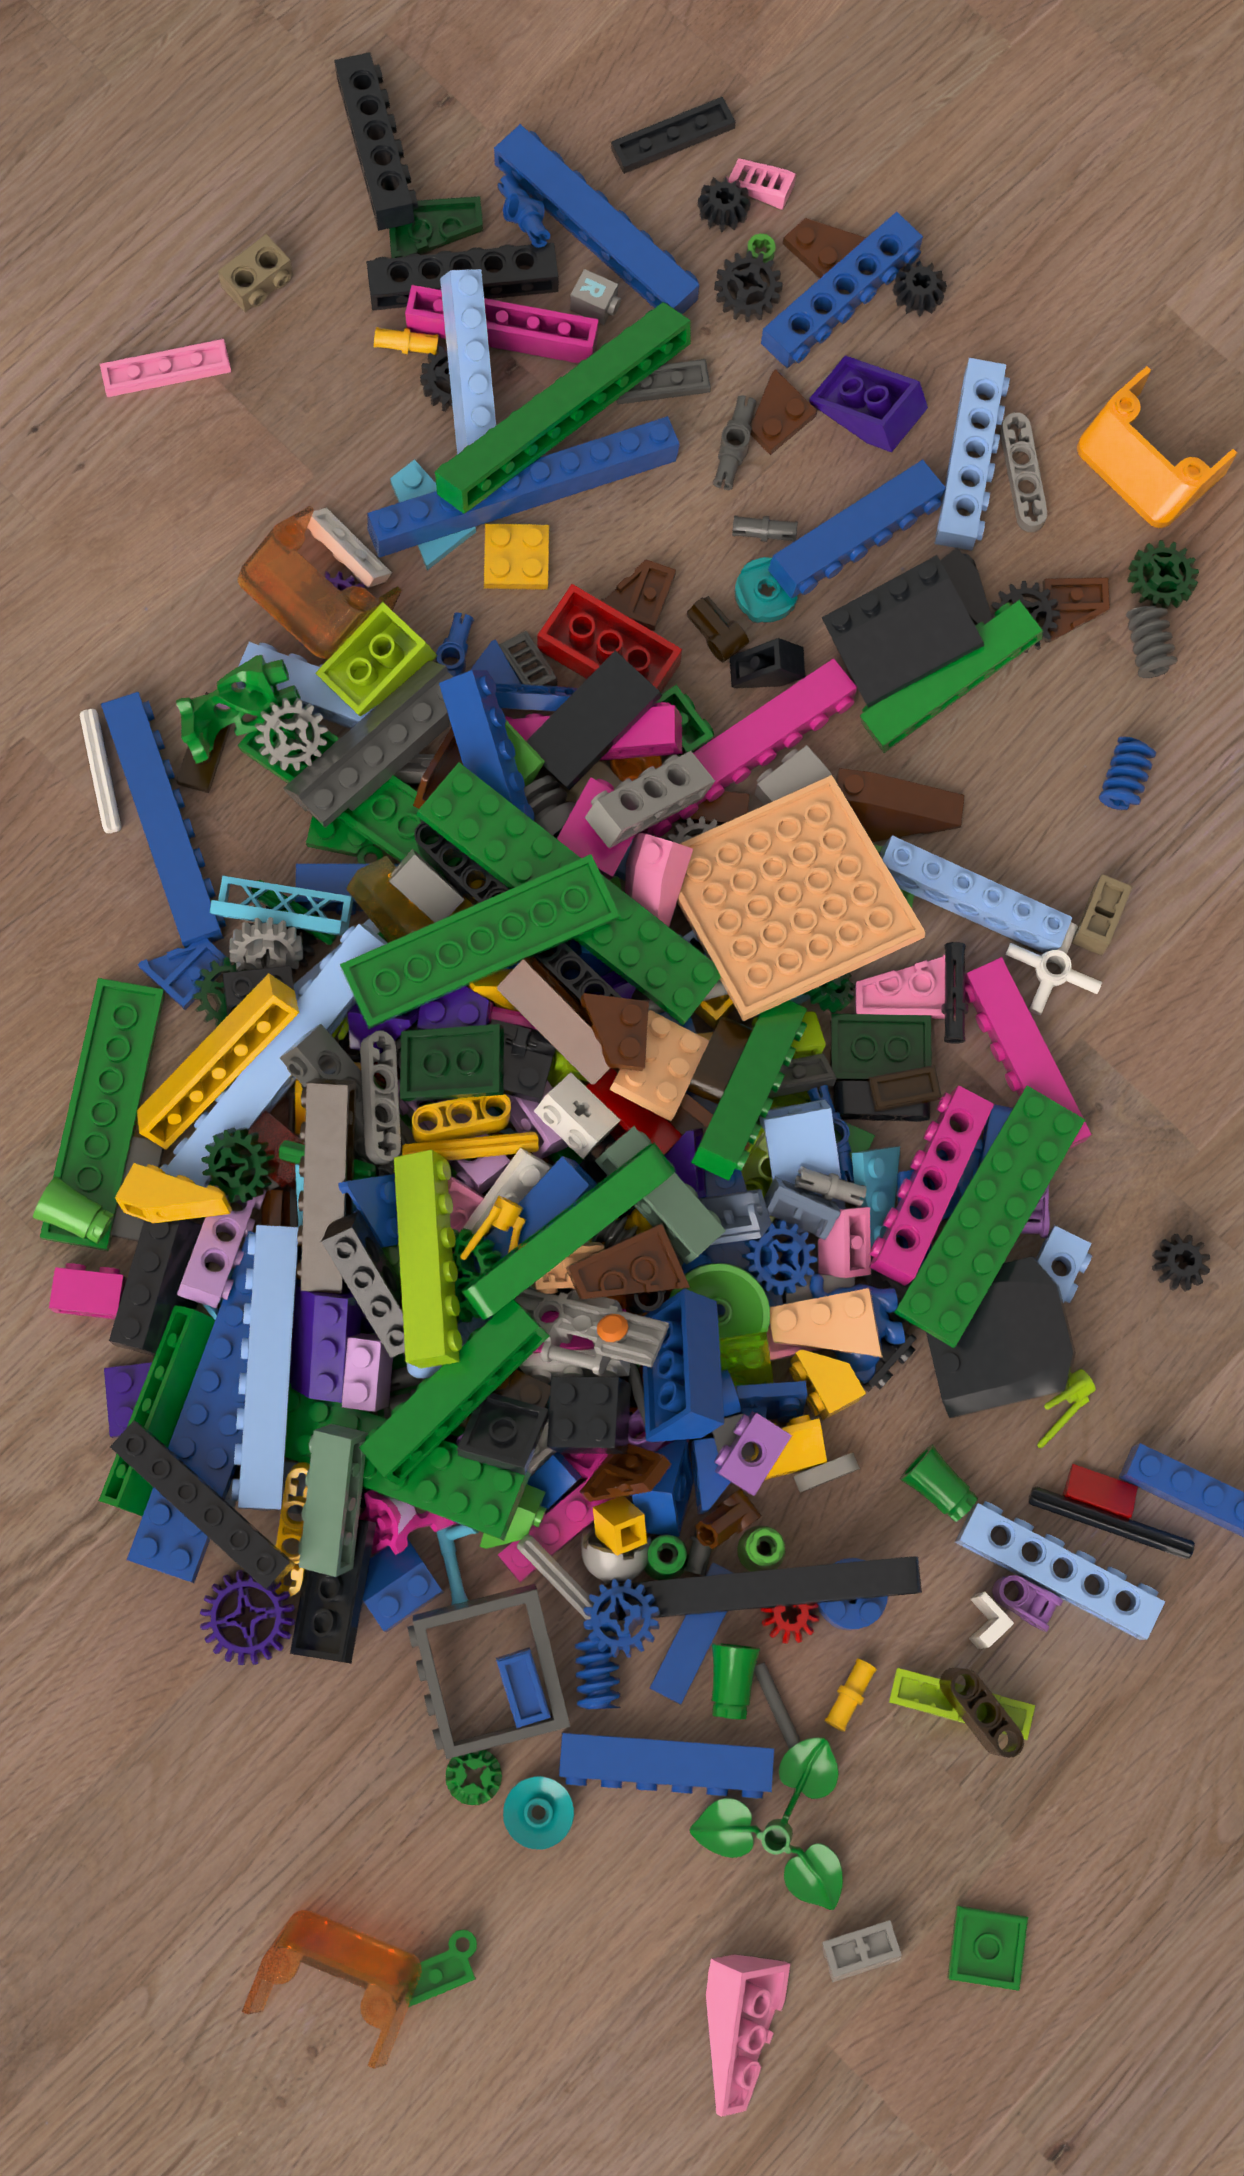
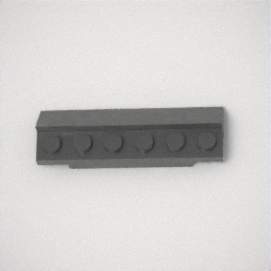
M428 661L328 748L321 757L312 762L311 766H308L283 788L284 791L306 812L309 811L325 828L347 808L354 811L450 726L448 712L439 686L440 682L453 678L448 672L447 666Z

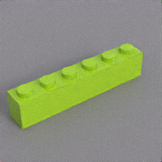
M433 1150L394 1157L405 1360L407 1363L420 1369L460 1362L459 1350L462 1348V1338L457 1330V1316L460 1313V1305L455 1295L454 1281L457 1280L458 1272L452 1253V1247L455 1246V1234L450 1222V1214L453 1212V1201L448 1191V1180L451 1178L450 1165L446 1158Z

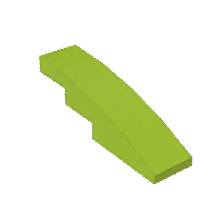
M897 1668L889 1703L965 1723L943 1695L939 1684L940 1679ZM955 1683L956 1691L961 1693L965 1685ZM993 1694L1021 1730L1024 1740H1028L1035 1705ZM983 1703L978 1706L976 1711L979 1721L984 1720L987 1714V1709Z

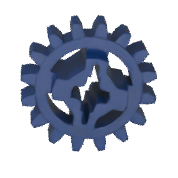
M784 1220L777 1221L775 1226L771 1222L762 1238L746 1240L744 1243L750 1248V1253L742 1254V1258L750 1262V1265L746 1266L744 1270L753 1272V1277L759 1283L762 1282L761 1286L765 1292H769L773 1287L774 1295H782L784 1290L787 1294L795 1293V1285L799 1287L807 1285L806 1280L803 1278L804 1275L812 1276L815 1273L809 1268V1263L817 1262V1258L809 1254V1251L815 1248V1244L805 1243L809 1234L808 1232L797 1234L798 1225L796 1223L790 1224L786 1229V1222ZM781 1235L787 1237L788 1240L780 1243L777 1239H773L772 1236ZM776 1252H782L783 1255L781 1256L780 1261L783 1264H777L776 1261L778 1260L779 1255ZM777 1273H779L782 1277H786L787 1279L784 1281H777L770 1277L772 1275H776Z
M613 1579L612 1588L609 1590L601 1584L599 1586L601 1595L597 1597L590 1594L589 1596L593 1607H584L583 1610L585 1615L591 1617V1619L583 1622L585 1629L593 1630L588 1635L591 1643L600 1640L598 1644L599 1651L603 1653L610 1647L611 1655L615 1658L618 1656L619 1650H624L627 1658L631 1657V1648L634 1647L642 1653L645 1651L642 1642L644 1640L654 1642L655 1640L650 1630L660 1628L659 1622L652 1619L660 1615L659 1608L649 1607L655 1601L654 1596L649 1594L644 1597L646 1589L642 1584L634 1590L630 1579L626 1580L624 1587H620L617 1580ZM625 1596L637 1600L642 1606H632L626 1602ZM609 1600H611V1603L606 1609V1611L601 1612L603 1606ZM619 1605L627 1616L625 1618L624 1632L617 1622L619 1618L618 1613H620ZM643 1624L641 1630L632 1637V1633L637 1626ZM602 1630L614 1632L619 1640L607 1637Z

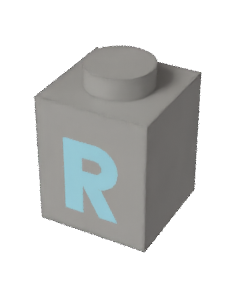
M584 269L571 293L570 310L585 317L599 319L598 323L605 325L609 315L614 316L621 302V298L618 297V284Z

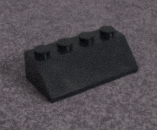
M187 1219L161 1223H151L144 1220L109 1341L114 1346L155 1356L174 1305L197 1309L198 1302L178 1296L177 1294L202 1225ZM210 1262L205 1264L207 1269L209 1268Z

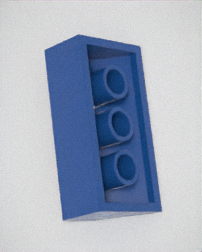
M684 1288L662 1303L658 1309L644 1316L669 1323L668 1331L652 1368L643 1366L646 1441L649 1442L702 1438L724 1424L717 1301Z

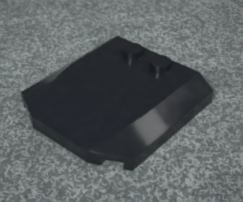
M1033 1256L1003 1263L955 1348L926 1332L942 1402L949 1418L960 1417L1068 1390V1379L1076 1352L1060 1288Z

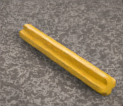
M536 1132L410 1143L402 1145L401 1151L403 1156L433 1150L448 1161L516 1154L520 1148L529 1153L537 1152L539 1140Z

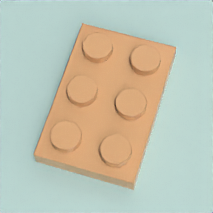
M649 1010L645 1068L642 1071L619 1069L610 1090L672 1121L708 1046L709 1040Z

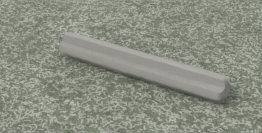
M531 1535L524 1536L518 1542L517 1549L586 1620L591 1619L583 1611L584 1607H593L589 1595ZM602 1630L606 1636H610L612 1631L605 1632Z

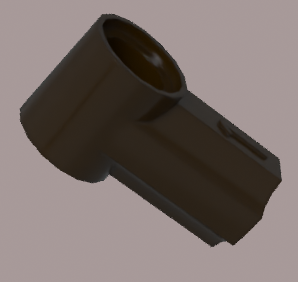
M709 596L702 597L696 601L687 611V617L707 639L706 642L710 651L720 662L724 663L749 644V638L743 628L736 621H729Z

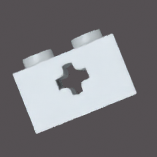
M572 1073L567 1075L547 1093L534 1110L542 1121L553 1129L583 1159L609 1135L620 1121Z

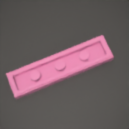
M224 339L100 364L107 397L231 372Z

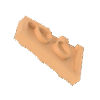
M869 1288L770 1307V1325L775 1343L836 1350L845 1353H858L883 1358L872 1295Z

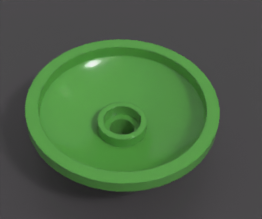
M727 1263L704 1264L686 1273L685 1277L690 1288L685 1289L715 1300L717 1304L725 1307L726 1311L724 1314L718 1315L721 1366L731 1365L749 1357L763 1342L770 1323L769 1301L761 1284L746 1270ZM684 1288L673 1289L669 1299L677 1293H679L680 1291H682Z

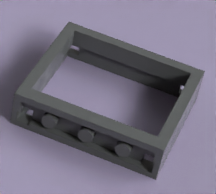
M535 1584L413 1615V1626L407 1627L412 1647L419 1646L422 1660L416 1661L420 1682L426 1680L428 1682L430 1694L424 1695L428 1715H436L439 1728L433 1729L434 1740L437 1750L444 1749L446 1759L570 1727ZM526 1603L553 1716L519 1728L513 1726L454 1742L426 1629Z

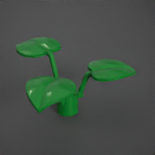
M822 1737L805 1739L791 1747L783 1756L779 1767V1778L784 1785L796 1789L782 1819L771 1820L766 1825L764 1831L758 1826L751 1825L752 1813L746 1804L738 1799L726 1797L710 1804L693 1823L689 1832L703 1847L724 1857L738 1858L749 1853L754 1845V1838L751 1832L757 1835L764 1849L771 1854L777 1855L783 1852L798 1854L799 1856L792 1857L785 1866L784 1881L788 1890L796 1898L804 1902L834 1910L839 1901L843 1886V1872L838 1856L830 1847L822 1843L812 1844L805 1852L800 1847L790 1845L793 1830L788 1823L801 1792L808 1798L820 1799L829 1795L834 1790L838 1781L839 1770L829 1741Z

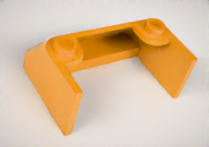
M1146 366L1111 397L1081 435L1077 444V452L1144 520L1153 527L1164 528L1173 523L1226 475L1237 452L1232 449L1212 468L1196 457L1185 458L1174 467L1131 425L1137 418L1141 408L1137 396L1141 394L1151 372V369Z

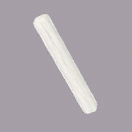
M96 709L83 710L80 712V719L102 827L105 833L118 832L122 827L99 716Z

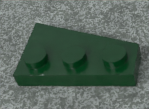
M481 197L417 200L418 209L413 210L415 223L389 228L391 258L406 257L409 254L421 255L482 232Z

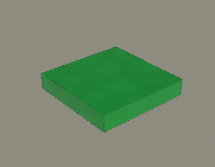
M956 1905L947 1979L1020 1991L1028 1917Z

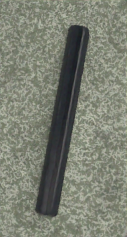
M1033 1487L1028 1500L1030 1505L1184 1559L1191 1558L1195 1543L1189 1539L1040 1487Z

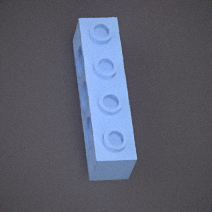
M1054 1226L1049 1230L1048 1237L1045 1238L1036 1260L1059 1285L1063 1304L1064 1301L1070 1303L1078 1288V1285L1073 1282L1078 1272L1084 1273L1091 1261L1092 1255L1088 1253V1250L1092 1243ZM1053 1261L1064 1263L1067 1269L1066 1276H1058L1053 1272L1051 1267Z

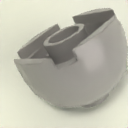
M592 1523L582 1533V1558L587 1570L598 1579L603 1580L609 1585H612V1580L616 1579L618 1584H622L627 1579L632 1580L642 1573L647 1565V1553L652 1539L649 1536L647 1544L617 1556L596 1537L595 1525Z

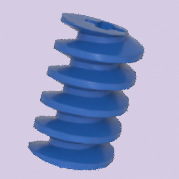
M1124 736L1119 737L1117 740L1118 745L1114 749L1115 756L1111 759V768L1108 769L1106 774L1107 780L1104 781L1102 786L1104 791L1099 795V800L1104 805L1117 810H1127L1130 805L1140 804L1141 798L1134 793L1140 794L1144 792L1145 787L1139 782H1146L1149 776L1142 770H1151L1153 764L1147 759H1152L1156 756L1155 750L1148 747L1144 742Z
M607 1636L611 1639L619 1640L618 1636ZM585 1637L584 1641L575 1644V1649L585 1652V1655L575 1659L576 1663L586 1667V1669L576 1673V1678L586 1681L585 1684L576 1687V1692L586 1695V1698L577 1701V1706L584 1709L621 1708L611 1704V1701L621 1697L620 1693L610 1690V1687L620 1683V1678L610 1675V1672L620 1669V1665L609 1661V1658L612 1657L610 1647L602 1653L598 1649L600 1640L591 1643L589 1638Z

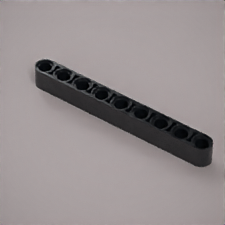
M424 821L416 827L414 836L421 855L473 905L509 890L503 883ZM429 836L439 837L438 841L434 844L428 845L423 843ZM452 858L462 859V862L455 867L446 865ZM480 879L486 882L479 889L469 887L475 880ZM565 942L554 947L556 952L552 956L544 957L540 954L534 956L580 1004L583 993L601 992L604 996L622 998ZM569 969L580 971L579 976L572 980L564 978L563 974Z
M917 1556L632 1583L634 1590L640 1584L644 1585L646 1589L644 1597L649 1594L654 1596L655 1601L649 1607H658L660 1615L653 1618L922 1593ZM625 1596L626 1602L632 1606H642L637 1600ZM619 1605L620 1613H618L619 1618L617 1621H625L627 1616Z

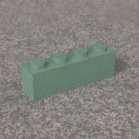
M633 1126L603 1152L595 1162L607 1175H610L652 1142L647 1135L639 1132ZM676 1173L634 1205L652 1227L657 1224H663L674 1252L686 1265L697 1258L726 1231L722 1227L719 1217L713 1211L707 1210L698 1199L696 1191L690 1185L685 1184Z
M334 1424L314 1430L309 1443V1450L311 1452L310 1468L305 1479L308 1488L306 1503L302 1509V1520L304 1521L303 1534L298 1544V1553L300 1555L299 1568L334 1577L353 1569L366 1457L359 1447L365 1442L368 1432Z

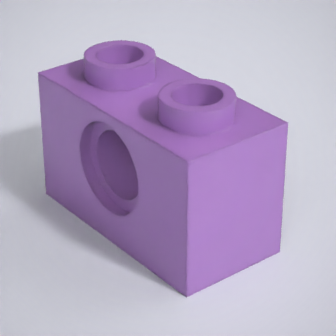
M751 1412L749 1417L744 1414L733 1430L737 1434L730 1447L726 1444L722 1447L714 1462L718 1464L715 1470L716 1473L755 1496L792 1435L758 1413ZM748 1442H755L759 1449L758 1456L755 1460L747 1462L742 1457V1447Z

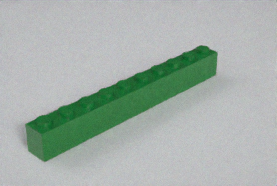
M664 302L653 310L648 311L640 320L625 328L613 340L602 345L598 351L586 360H582L567 374L559 377L541 393L536 394L532 400L518 410L513 411L509 417L495 427L490 428L471 445H467L451 460L443 463L435 471L437 495L463 514L467 513L691 344V320Z

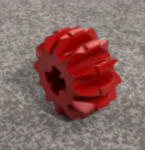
M818 1603L791 1605V1609L796 1607L799 1615L794 1617V1624H789V1619L785 1621L782 1619L781 1613L786 1611L785 1606L760 1608V1611L763 1613H771V1618L761 1621L762 1626L774 1623L775 1627L770 1631L769 1636L774 1638L780 1630L783 1631L781 1638L783 1644L789 1642L790 1632L793 1633L796 1643H800L803 1641L800 1629L808 1635L814 1633L813 1628L806 1622H819V1616L809 1614V1610L816 1609Z

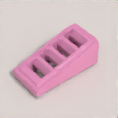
M738 158L729 177V182L733 183L739 179L742 170L748 172L744 181L739 180L740 188H747L749 197L783 210L795 185L796 173ZM754 175L759 177L756 184L750 183ZM764 180L770 181L767 187L762 186ZM775 184L780 185L779 190L773 189Z

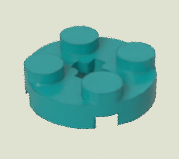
M769 557L758 558L747 563L737 577L735 585V599L739 608L755 623L775 622L783 619L794 610L798 597L797 595L791 599L768 571L772 560ZM762 584H767L769 588H775L772 596H765L759 592L761 591Z

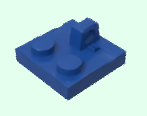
M806 1381L736 1386L741 1412L734 1414V1416L745 1414L749 1417L751 1412H756L767 1420L777 1419L778 1422L787 1423L790 1419L803 1416L807 1398Z

